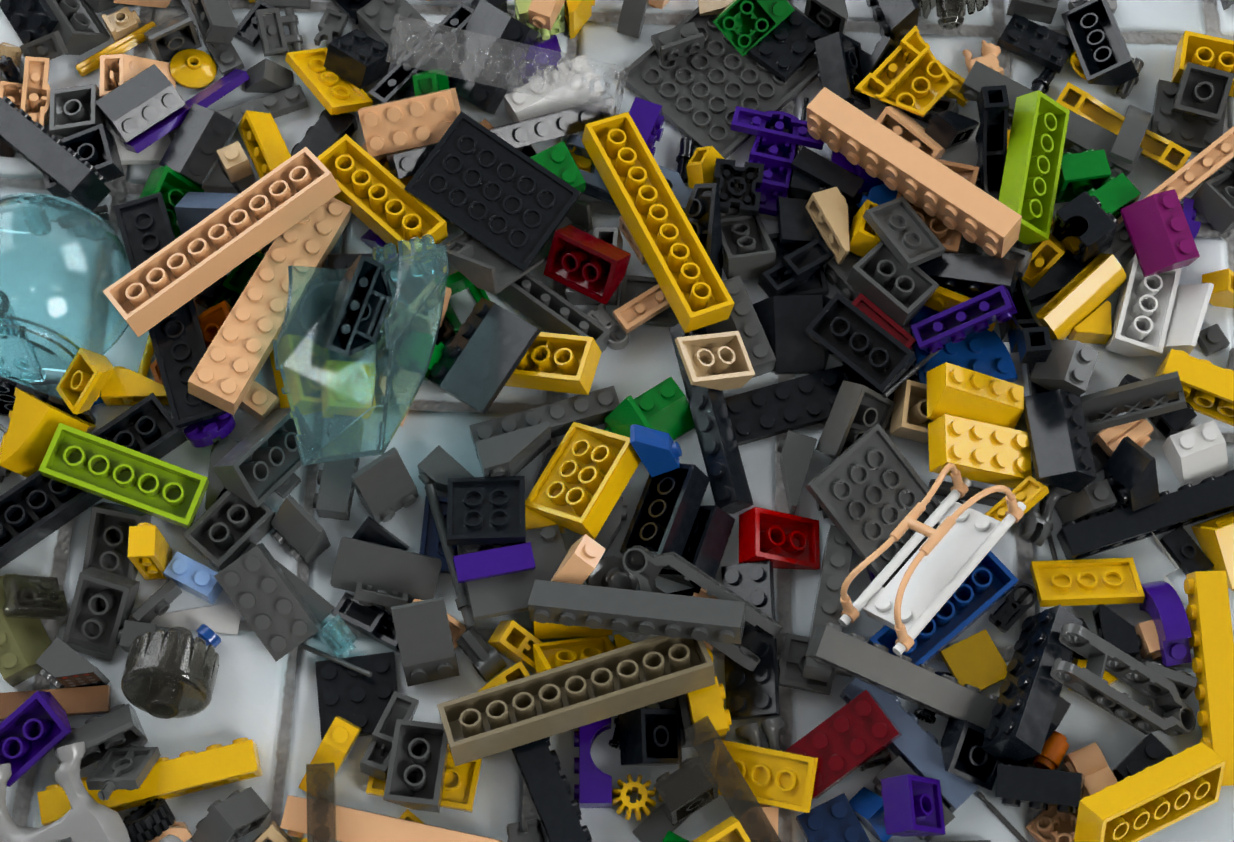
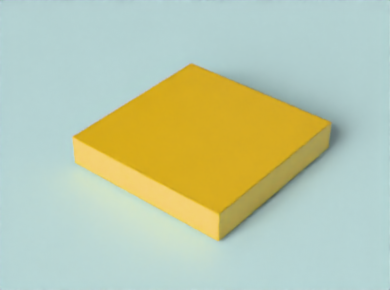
M986 629L939 653L949 672L957 679V684L962 686L965 684L979 688V692L1004 680L1007 675V665Z

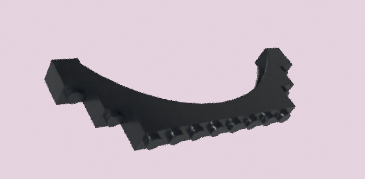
M1006 85L982 87L977 100L980 125L975 140L978 152L976 166L979 167L981 173L980 180L982 181L980 188L998 201L1007 155L1009 100ZM1018 276L1012 298L1017 313L1012 315V319L998 323L1002 342H1009L1011 353L1019 352L1021 364L1046 362L1052 351L1048 326L1044 327L1036 317L1027 297L1022 277Z

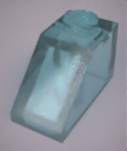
M338 614L315 634L334 657H338L341 654L345 658L356 648L353 643L357 638Z

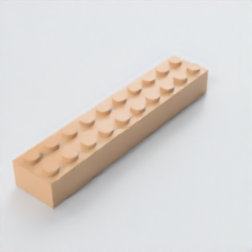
M826 87L806 107L808 132L814 139L822 140L832 151L840 152L846 156L851 164H858L865 169L868 175L882 180L890 190H897L903 194L908 202L921 206L929 216L939 218L947 228L960 232L968 242L976 243L989 256L1003 258L1019 239L1022 221L1020 214Z
M304 147L102 292L134 333L140 337L340 193L341 190L332 173L307 147Z
M333 197L274 240L189 378L188 393L232 415L235 414L297 310L301 297L312 285L328 255L350 221L352 206Z

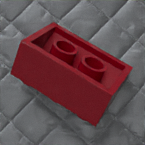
M568 225L555 231L543 275L605 305L623 280L631 254L572 225Z

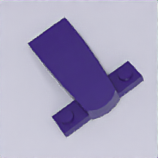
M736 106L730 130L756 135L748 162L764 164L760 189H755V192H761L758 213L777 217L776 200L778 197H787L792 172L791 163L794 160L796 145L822 150L824 142L820 139H814L809 134L807 121L799 120V118L782 111L762 112Z

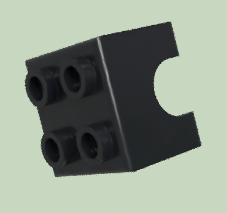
M1084 191L1056 211L1052 235L1059 242L1067 237L1078 238L1081 242L1078 246L1080 250L1077 251L1078 254L1073 258L1084 267L1100 253L1105 252L1111 247L1118 222L1113 214H1107L1101 208V203L1096 196H1090Z

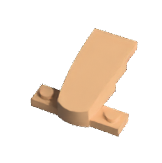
M25 56L23 84L0 80V98L6 96L16 105L15 107L24 110L34 122L37 121L44 127L49 125L51 89L48 84L50 58Z

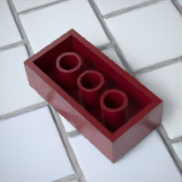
M865 690L786 749L785 752L818 758L812 799H817L902 734L871 692Z

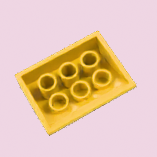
M573 421L525 500V507L575 533L586 534L590 538L595 539L641 462V459L630 443V437Z

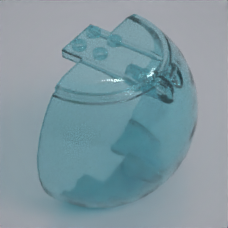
M16 193L0 198L1 376L16 377L27 383L44 382L46 376L44 370L66 372L80 347L101 355L106 354L118 342L129 326L102 292L131 271L124 243L110 224L82 205L64 198L39 193Z

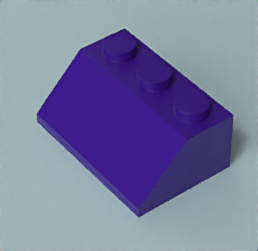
M36 691L0 723V765L11 763L12 775L7 782L8 787L13 785L72 732L66 711L50 692Z

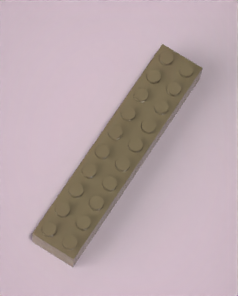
M659 635L437 704L454 764L458 766L714 685V664L703 641Z

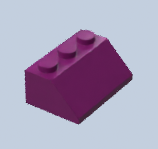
M1175 189L1153 194L1120 210L1144 277L1189 266L1200 257Z

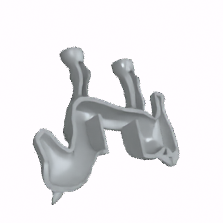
M84 741L57 748V756L61 763L54 773L55 780L67 795L71 809L57 821L41 828L18 826L12 820L6 806V786L12 775L11 763L0 765V842H55L71 837L72 842H131L128 830L119 813L96 802L82 783L80 765L86 752ZM167 835L159 842L183 841L174 835Z

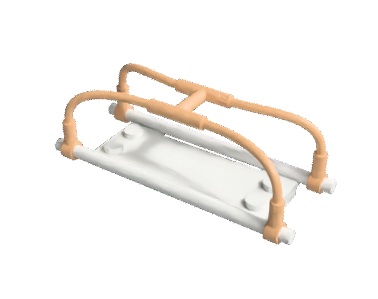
M946 464L924 499L918 502L890 533L888 540L855 567L846 577L840 592V602L843 611L841 612V618L838 620L839 623L844 627H847L849 623H854L860 616L859 612L862 609L870 618L895 630L897 639L895 641L896 645L892 648L895 654L901 656L903 652H908L915 644L914 639L1013 523H1017L1024 516L1023 511L1026 509V505L1023 502H1017L1016 496L1012 491L1003 485L986 488L968 499L964 504L956 502L969 491L968 487L971 485V481L966 477L962 479L961 473L957 470L955 464ZM951 470L950 475L953 486L950 488L951 492L924 523L917 521L926 510V505L935 495L945 476ZM1003 492L1006 494L1005 499L1008 510L1005 512V518L999 521L970 508V506L991 493ZM908 529L916 531L852 604L850 596L847 595V590L853 579L894 542H897ZM924 537H928L885 588L882 587Z

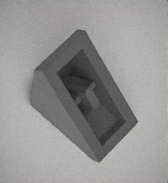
M267 58L247 70L249 80L245 82L244 89L247 93H276L292 87L293 71Z

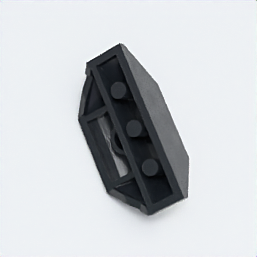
M360 254L342 277L324 323V348L349 357L375 344L393 298L385 274L384 264Z

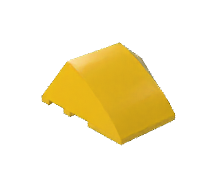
M915 25L903 37L900 45L873 73H869L854 90L917 116L924 117L950 90L954 82L941 62L936 60L929 44L925 43L919 34V29Z
M15 388L14 396L16 398L13 410L9 411L8 417L10 422L8 430L3 434L0 446V466L28 478L39 470L59 423L86 433H90L97 426L49 405L21 389Z

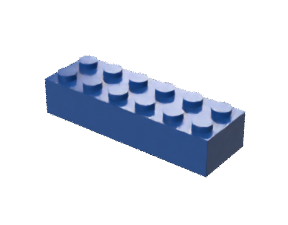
M989 551L914 639L915 644L908 652H903L902 655L910 657L912 659L911 663L917 666L919 664L926 665L1010 592L1019 580ZM885 625L867 643L872 646L874 643L889 648L888 653L896 656L892 650L896 645V632Z

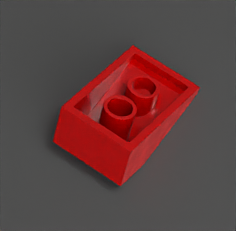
M754 507L740 514L739 564L770 560L773 562V568L820 569L819 520Z

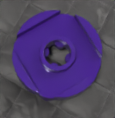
M226 412V414L187 426L184 429V434L192 446L197 448L207 447L214 444L212 439L218 436L223 439L233 431L236 422L233 415Z

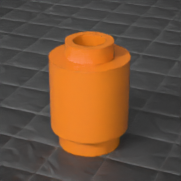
M1054 731L1044 743L1041 754L1034 756V765L1040 769H1058L1069 748V744L1066 742L1067 738L1061 733Z

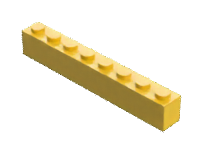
M1226 570L1195 571L1186 574L1184 591L1188 594L1189 605H1187L1186 613L1188 620L1191 621L1192 637L1189 638V642L1194 651L1192 670L1196 673V678H1198L1194 693L1199 701L1200 711L1197 713V721L1202 730L1200 743L1203 742L1226 760L1221 786L1234 785V641Z
M245 737L232 741L233 744L222 746V744L210 745L206 747V751L198 753L186 751L180 753L178 758L170 760L168 757L159 758L139 789H116L108 800L103 801L98 797L100 790H88L86 784L88 777H81V780L87 792L96 802L119 812L146 805V802H152L157 798L158 800L160 798L167 800L262 776L257 745L252 739L248 740ZM59 784L49 785L45 787V791L37 792L41 823L44 826L57 821L71 809L67 795Z

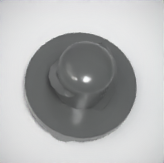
M617 556L601 558L596 568L585 580L587 585L629 590H636L637 578L624 568L622 558Z

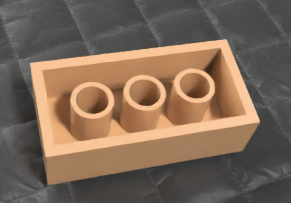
M456 88L358 109L367 151L372 157L438 143L461 112Z

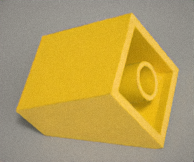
M1233 511L1191 526L1203 553L1214 565L1211 568L1212 571L1226 570L1227 584L1231 591H1234Z

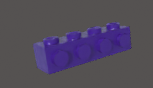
M1001 285L910 326L919 348L925 352L935 353L943 349L944 344L951 341L952 343H958L966 339V335L974 331L975 333H980L989 329V325L997 321L998 323H1003L1012 319V315L1017 313L1008 289Z

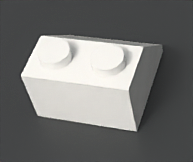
M1214 420L1170 435L1161 446L1181 486L1190 483L1193 486L1199 485L1206 478L1212 476L1219 478L1229 472L1226 441Z

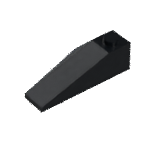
M695 184L685 208L686 217L722 280L723 249L719 184Z

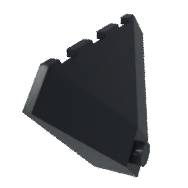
M0 375V415L8 416L9 411L13 410L16 398L14 391L15 388H18L72 416H77L92 424L96 423V419L90 410L78 415L73 414L62 398L23 382L16 377Z

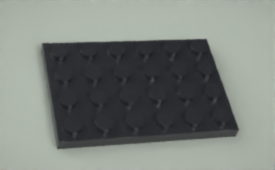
M462 111L404 188L405 192L523 272L530 267L581 196L580 191Z

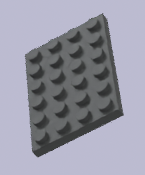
M879 423L873 425L805 486L862 561L888 540L890 533L914 506L924 499L930 490ZM935 496L926 505V510L917 521L924 523L940 505ZM908 529L897 542H894L867 566L875 577L916 531ZM924 537V539L917 545V547L910 553V555L903 561V563L882 585L884 588L892 580V578L899 572V570L906 564V562L913 556V554L920 548V546L926 541L928 537Z

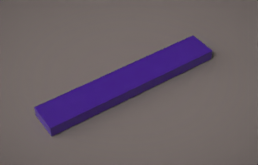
M234 69L186 101V105L127 143L124 142L127 150L135 153L141 152L180 126L193 103L207 108L249 80L247 72Z

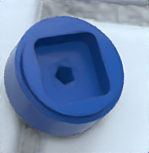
M202 624L196 630L199 642L204 646L216 648L222 642L221 638L205 624Z

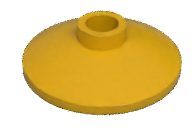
M185 49L176 53L171 59L170 73L173 79L180 85L191 89H199L208 86L214 81L217 74V66L214 59L206 52L198 49Z

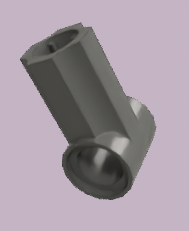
M475 628L464 632L456 641L466 656L473 662L474 669L485 682L489 681L507 666L497 650L490 648Z

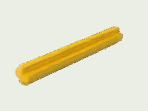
M150 21L76 64V70L82 77L86 76L100 67V55L123 54L146 41L143 33L155 27L156 24Z

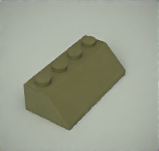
M17 574L0 576V673L3 679L14 687L39 673L42 668L36 661L52 642Z

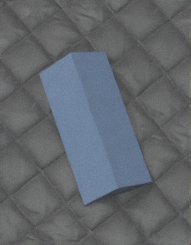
M187 192L174 207L180 234H184L240 193Z

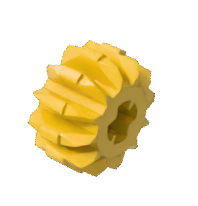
M629 774L627 775V784L619 779L617 784L621 789H612V794L617 796L612 799V805H620L616 810L618 815L627 811L625 819L628 821L631 818V813H635L636 820L640 821L641 811L646 816H649L651 811L647 806H656V801L650 799L656 796V790H648L652 784L650 780L641 784L642 775H638L637 781L633 782L632 776ZM632 792H636L641 800L638 801L636 799V803H631L630 797L627 795L630 794L632 796Z

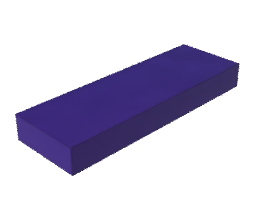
M531 542L453 556L458 583L534 570L536 568Z

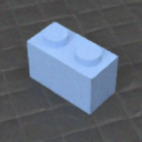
M178 551L163 572L168 580L172 579L183 590L214 605L223 590L214 577L218 572Z

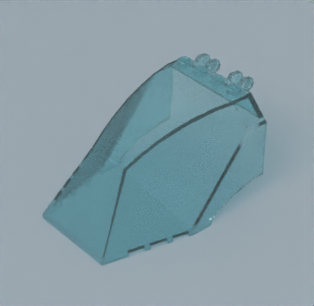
M426 234L421 239L413 237L410 241H398L399 256L396 250L397 247L392 242L387 243L384 247L380 245L373 247L372 259L384 264L385 274L393 298L375 344L349 357L324 348V323L341 279L349 268L337 270L288 266L289 289L286 313L278 338L273 340L275 368L280 370L284 384L281 390L283 394H287L291 412L288 413L289 419L294 420L298 434L294 437L302 466L382 455L407 414L423 382L435 348L449 273L447 245L434 244L433 236Z

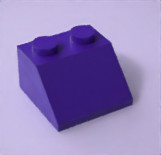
M911 774L881 779V796L885 815L884 825L887 835L910 837L946 834L940 780Z

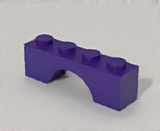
M611 717L579 727V731H574V747H579V757H574V774H579V784H574V800H579V808H612V776L599 770L590 754L594 740L604 731L611 729Z

